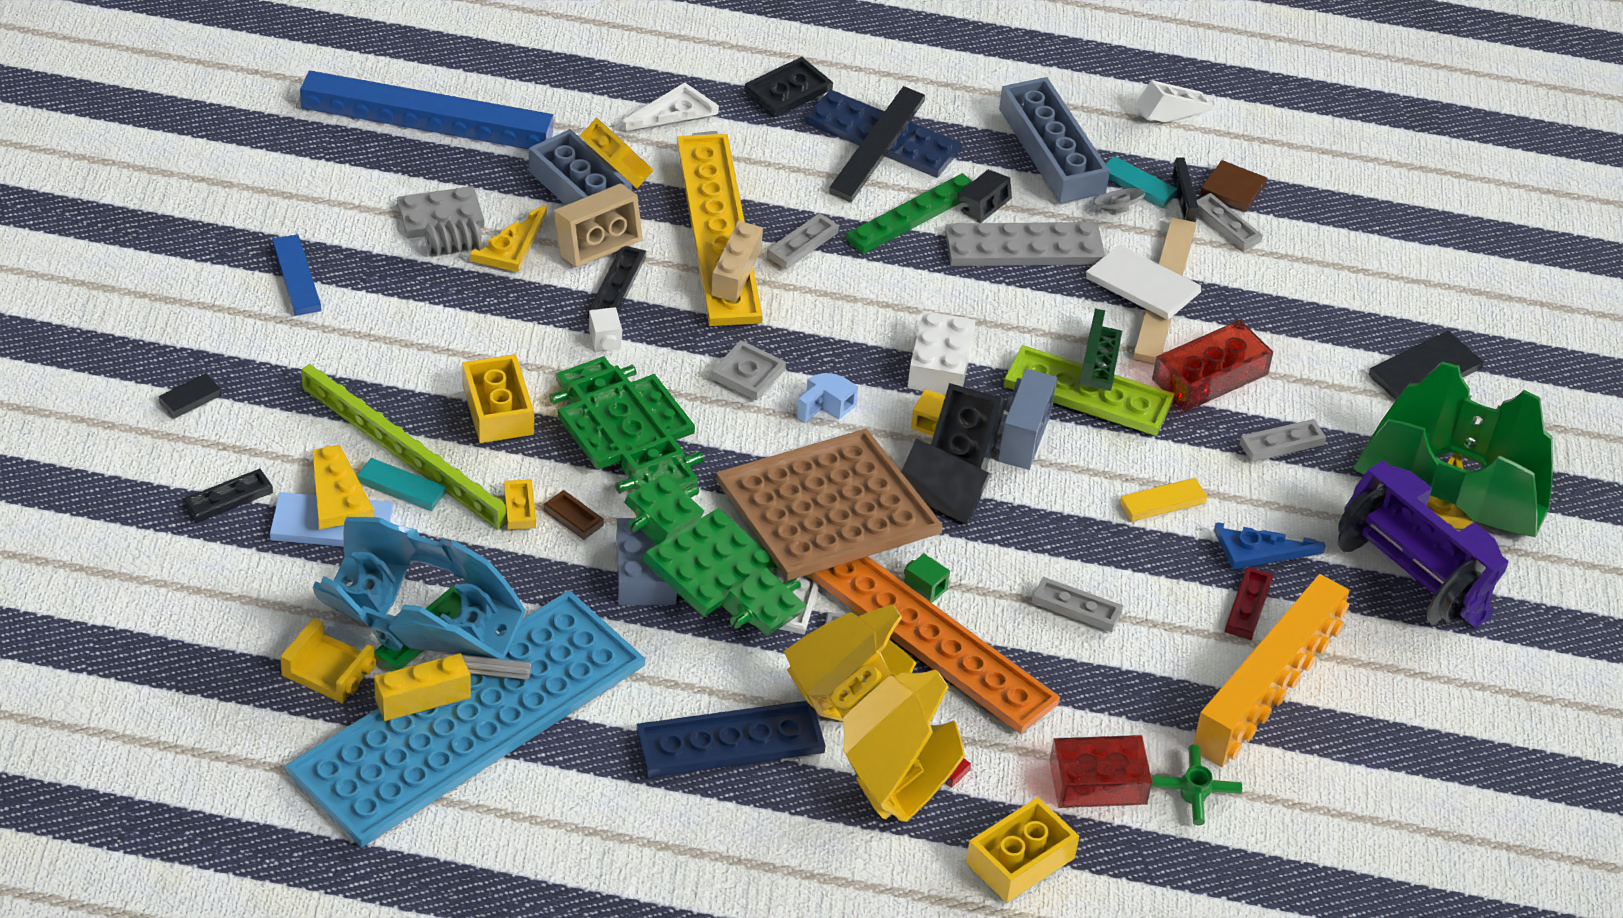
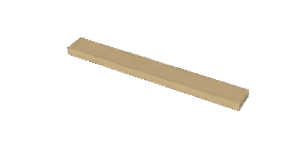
M1171 218L1159 265L1183 276L1196 222ZM1146 309L1134 352V360L1156 365L1160 364L1172 317L1167 320Z

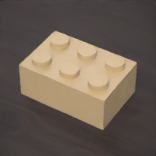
M622 184L554 210L560 256L575 267L616 252L621 247L643 241L637 194Z

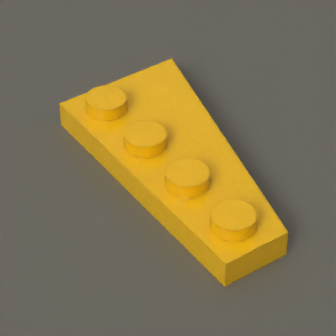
M340 444L313 449L319 530L344 525L346 517H374V508Z

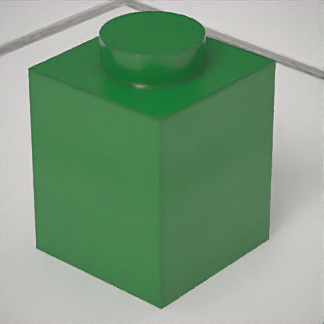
M925 553L916 560H911L904 569V583L931 603L948 590L950 570Z

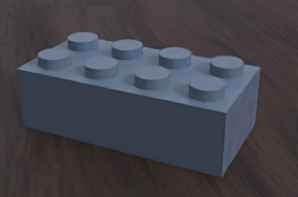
M571 129L529 148V172L565 205L618 184H622L632 191V184Z

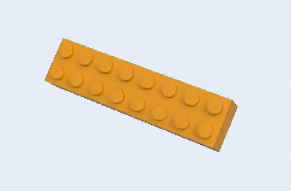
M1321 574L1315 578L1201 711L1193 743L1200 746L1201 756L1220 767H1223L1229 759L1234 760L1238 756L1242 743L1245 740L1249 742L1253 738L1257 725L1259 723L1264 724L1268 720L1273 706H1279L1283 702L1288 688H1295L1301 678V673L1304 670H1310L1318 653L1323 654L1330 643V638L1332 636L1337 637L1344 626V622L1341 621L1342 617L1349 608V603L1346 602L1349 589Z

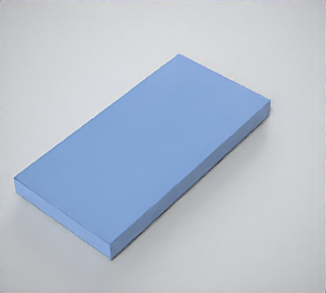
M279 493L270 531V540L344 547V525L319 530L316 495ZM369 500L374 508V517L383 518L391 522L393 502Z

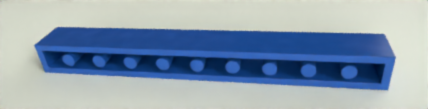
M311 70L308 71L300 88L302 109L529 149L553 136L554 114Z

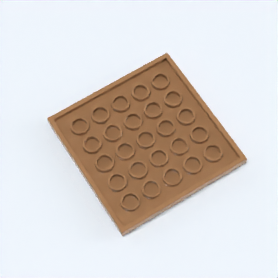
M867 428L716 472L717 483L764 549L769 553L787 581L942 533L941 522Z

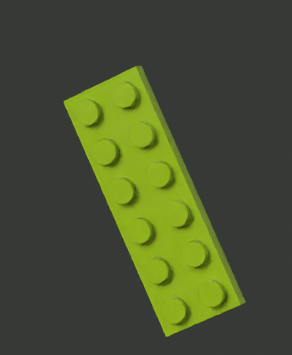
M1025 345L1021 346L1004 379V387L1014 390L1017 378L1022 379L1026 369L1058 377L1053 403L1155 436L1158 435L1174 399V393L1115 374L1111 391L1081 385L1079 382L1083 364ZM1101 376L1094 377V378L1104 379V378L1101 377Z

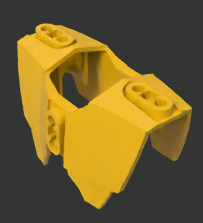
M891 604L860 616L849 612L807 634L783 652L790 665L787 669L789 675L803 697L816 710L818 715L843 721V751L858 776L856 778L858 784L874 809L884 819L893 814L898 820L907 822L947 781L965 757V752L955 721L940 725H930L949 686L937 670L912 673L916 662L900 647L889 640L895 627L902 619L895 605Z

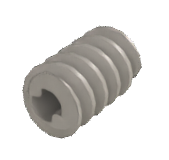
M473 217L468 218L467 224L462 218L458 219L456 226L452 220H448L446 228L442 221L437 222L436 229L432 223H427L425 239L429 255L432 248L435 249L437 255H441L442 247H445L447 253L450 254L453 245H455L458 252H461L463 244H466L470 251L474 242H476L479 249H482L480 226Z

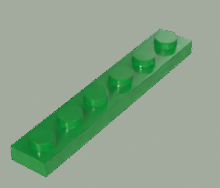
M961 173L847 232L846 241L860 253L865 254L962 203L957 199V193L969 185L972 180Z

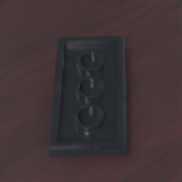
M1446 331L1371 367L1368 375L1396 400L1409 383H1420L1441 362L1460 366L1461 375L1465 377L1482 369L1484 361L1450 331Z

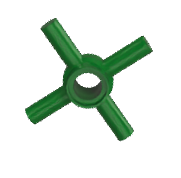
M1193 744L1188 747L1189 768L1182 778L1152 775L1151 787L1180 789L1182 798L1192 804L1193 824L1201 826L1205 823L1204 801L1211 792L1241 794L1242 782L1213 780L1211 771L1201 765L1200 746Z

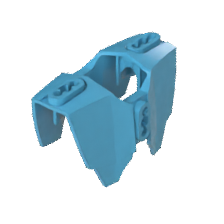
M346 517L343 531L344 560L333 581L323 576L321 583L315 581L312 587L314 594L323 604L368 626L382 645L395 651H400L404 644L410 649L504 659L511 643L515 640L516 632L524 617L525 608L514 590L489 560L455 540L448 541L442 537L441 541L437 542L421 537L417 529L399 526L383 518ZM421 562L449 571L466 581V584H456L454 587L461 597V607L457 618L452 620L445 614H442L439 618L423 607L403 605L401 611L396 616L388 614L397 598L409 564ZM496 630L498 632L506 630L507 632L502 636H498Z

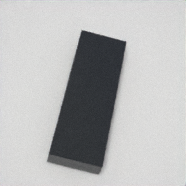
M1176 157L1172 180L1174 187L1177 188L1176 195L1183 220L1196 222L1199 207L1185 157Z
M259 468L183 498V506L194 522L198 523L272 494L273 486Z

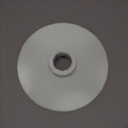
M1139 188L1115 190L1098 196L1094 203L1097 207L1114 209L1115 213H1124L1130 210V205L1141 200L1145 196V192Z

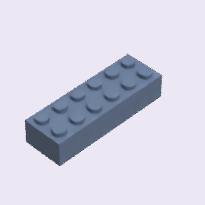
M1048 77L1002 86L999 110L1059 203L1106 194L1110 170Z

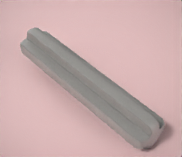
M446 653L444 657L452 656L455 654ZM462 655L470 674L525 680L529 679L531 675V663Z

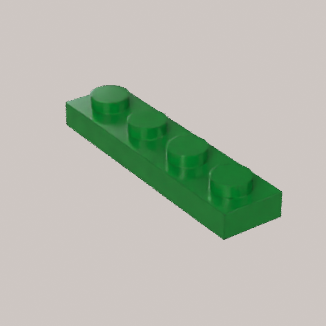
M453 585L425 609L439 618L442 614H445L453 620L458 617L461 597ZM403 644L400 651H395L381 645L374 651V658L376 662L389 671L403 669L424 650L410 649Z

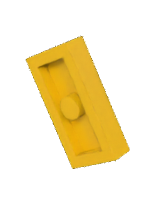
M532 479L504 481L508 530L536 528Z

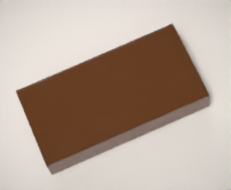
M562 490L544 503V511L583 540L604 526V518L565 490Z

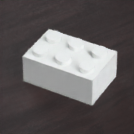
M923 311L910 365L909 389L920 391L928 389L946 395L949 383L963 387L976 320Z

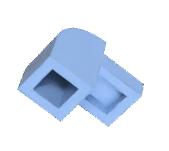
M831 373L817 374L808 378L807 390L797 400V418L806 423L823 409L837 419H841L857 405L858 386L840 375Z

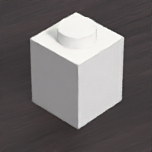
M616 307L589 310V332L595 352L622 348V327Z

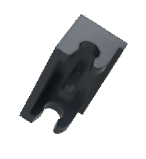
M989 169L957 193V199L967 203L970 209L963 207L961 212L982 223L1012 199L1011 178Z

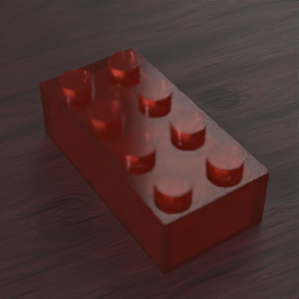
M1238 320L1156 356L1152 380L1162 390L1174 393L1173 401L1184 412H1187L1268 375L1273 351L1247 325Z

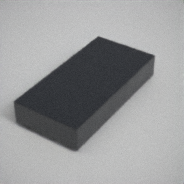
M205 373L160 395L159 403L175 419L222 396L221 388Z

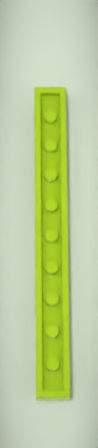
M310 363L301 369L302 387L305 391L426 479L444 485L448 495L496 530L506 525V505L501 499L492 496L480 484L474 483L459 469L445 462L440 455L434 454L419 440H415L405 433L401 427L395 426L387 420L383 414L376 412L366 405L361 398H357L348 392L343 385L337 384L330 379L322 370H318Z

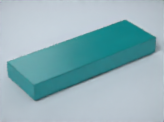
M1115 156L1106 163L1110 170L1108 180L1125 189H1143L1145 192L1143 198L1162 208L1177 194V188Z
M370 458L357 475L360 484L430 511L435 508L446 493L444 485L374 458Z

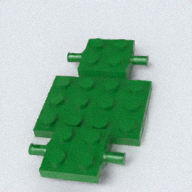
M605 356L556 373V382L562 390L549 394L551 403L555 405L565 400L573 403L559 408L558 418L597 470L622 461L621 469L628 479L615 483V488L619 494L630 489L637 490L664 473L681 489H685L691 484L698 486V478L691 470V466L703 463L704 457L700 451L685 456V452L676 442L678 439L694 434L695 425L655 373L630 382L628 377L637 375L635 366L631 364L620 369L618 365H611Z
M664 473L627 495L624 503L636 515V518L628 522V528L632 529V532H636L641 528L657 544L645 552L642 560L703 617L722 605L733 615L730 623L732 626L735 624L734 628H739L746 622H749L758 627L766 636H769L804 612L807 605L793 593V591L801 587L800 581H796V578L782 583L772 573L777 569V565L769 553L719 507L702 517L704 510L691 499L699 494V487L696 484H691L685 489H681Z

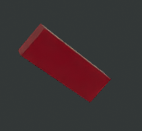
M1246 567L1225 626V633L1252 641L1274 574Z

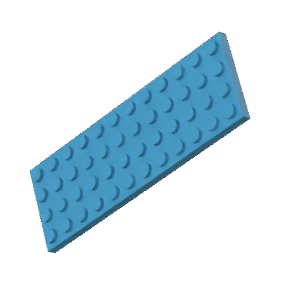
M568 590L523 618L516 632L515 640L511 643L509 651L504 657L507 660L531 663L529 679L470 674L471 698L388 721H384L379 708L288 763L286 765V773L362 848L644 667L645 657L575 594ZM507 631L500 632L498 636L504 635Z

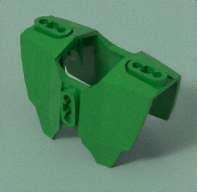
M1441 362L1420 383H1409L1379 423L1353 469L1365 474L1368 469L1384 460L1391 466L1414 473L1432 488L1430 496L1454 504L1464 511L1472 521L1536 538L1549 511L1553 482V436L1544 429L1540 397L1523 390L1514 398L1503 401L1501 406L1498 405L1497 409L1481 405L1471 400L1470 388L1461 375L1460 366ZM1476 416H1479L1483 419L1480 421L1479 424H1476ZM1451 452L1478 462L1483 468L1476 471L1464 470L1443 462L1438 457L1435 458V456Z

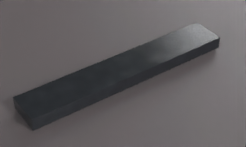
M905 86L900 89L829 187V193L849 202L855 199L925 101V94Z

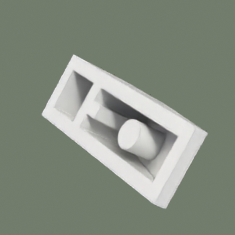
M1153 80L1150 81L1136 102L1145 119L1168 122L1211 111L1214 107L1200 91Z

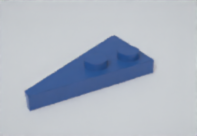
M1220 522L1215 523L1213 530L1233 570L1323 554L1326 548L1324 542H1319L1315 539L1304 537L1303 542L1285 539L1286 534L1265 530L1257 531L1248 527H1243L1242 531L1224 528V523Z

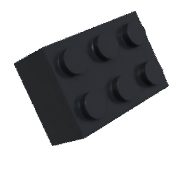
M949 383L931 445L986 471L1007 401L997 396Z

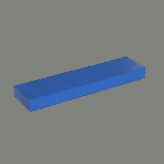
M299 235L272 238L273 248L295 316L320 312L321 303Z

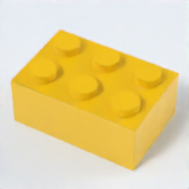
M517 355L462 362V386L479 443L534 435V409Z
M1037 797L969 840L966 864L1008 903L1075 859L1079 835Z

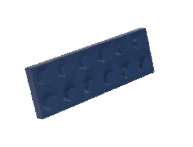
M830 89L808 113L806 124L860 146L884 111ZM909 122L885 157L938 178L961 151L962 143Z
M807 701L637 723L636 727L648 778L825 753L826 747L816 711Z

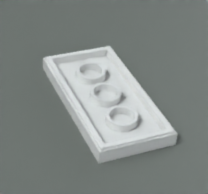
M1121 245L1115 247L1086 271V279L1167 320L1201 293V285Z

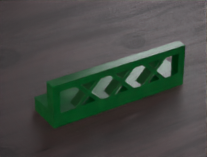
M1095 308L1079 384L1111 391L1122 330L1104 327L1105 310ZM1103 336H1105V337H1110V338H1113V339L1107 340V339L1104 338ZM1102 349H1106V350H1108L1109 352L1104 353V352L1101 351V350H1102ZM1103 362V363H1105L1107 366H1103V367H1102V366L1099 365L1098 363ZM1101 376V377H1103L1104 379H1099V378H1094V377Z

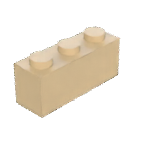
M741 221L737 222L713 271L712 296L737 302L761 252L763 227Z

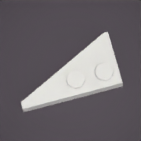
M683 83L623 119L622 128L628 131L718 114L719 105L688 84Z

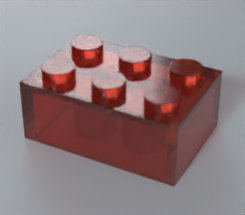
M1142 735L1053 739L1049 761L1058 808L1148 804L1152 778Z

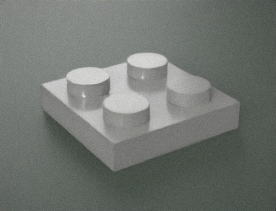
M740 340L711 371V379L757 401L786 370V362Z

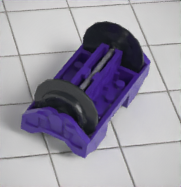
M1382 460L1366 471L1354 488L1353 495L1344 508V513L1338 524L1339 548L1343 552H1352L1370 541L1434 594L1427 610V620L1431 625H1440L1444 622L1453 623L1463 618L1474 628H1477L1491 618L1493 608L1489 603L1493 590L1505 573L1509 561L1502 556L1496 539L1475 522L1458 532L1452 525L1433 512L1427 506L1432 488L1411 471L1391 466ZM1380 483L1384 485L1380 488H1377Z

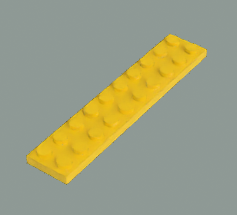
M728 134L677 136L679 159L709 326L762 323L763 315L754 268H752L737 302L711 295L713 271L737 222H745Z

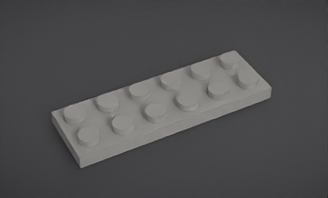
M1098 222L949 223L945 225V236L951 266L1092 265L1105 257Z

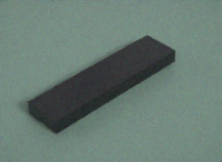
M624 246L619 249L589 310L616 307L617 313H619L646 259V250L630 246Z

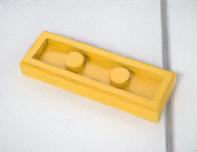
M1191 478L1123 495L1120 497L1119 503L1130 521L1133 522L1205 504L1207 495L1197 479Z

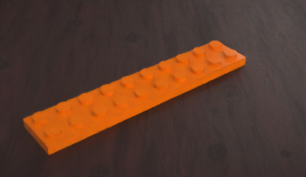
M867 556L806 575L859 615L891 604L895 605L902 619L895 627L890 638L930 668L937 670L942 677L1019 734H1022L1059 704L1060 696Z

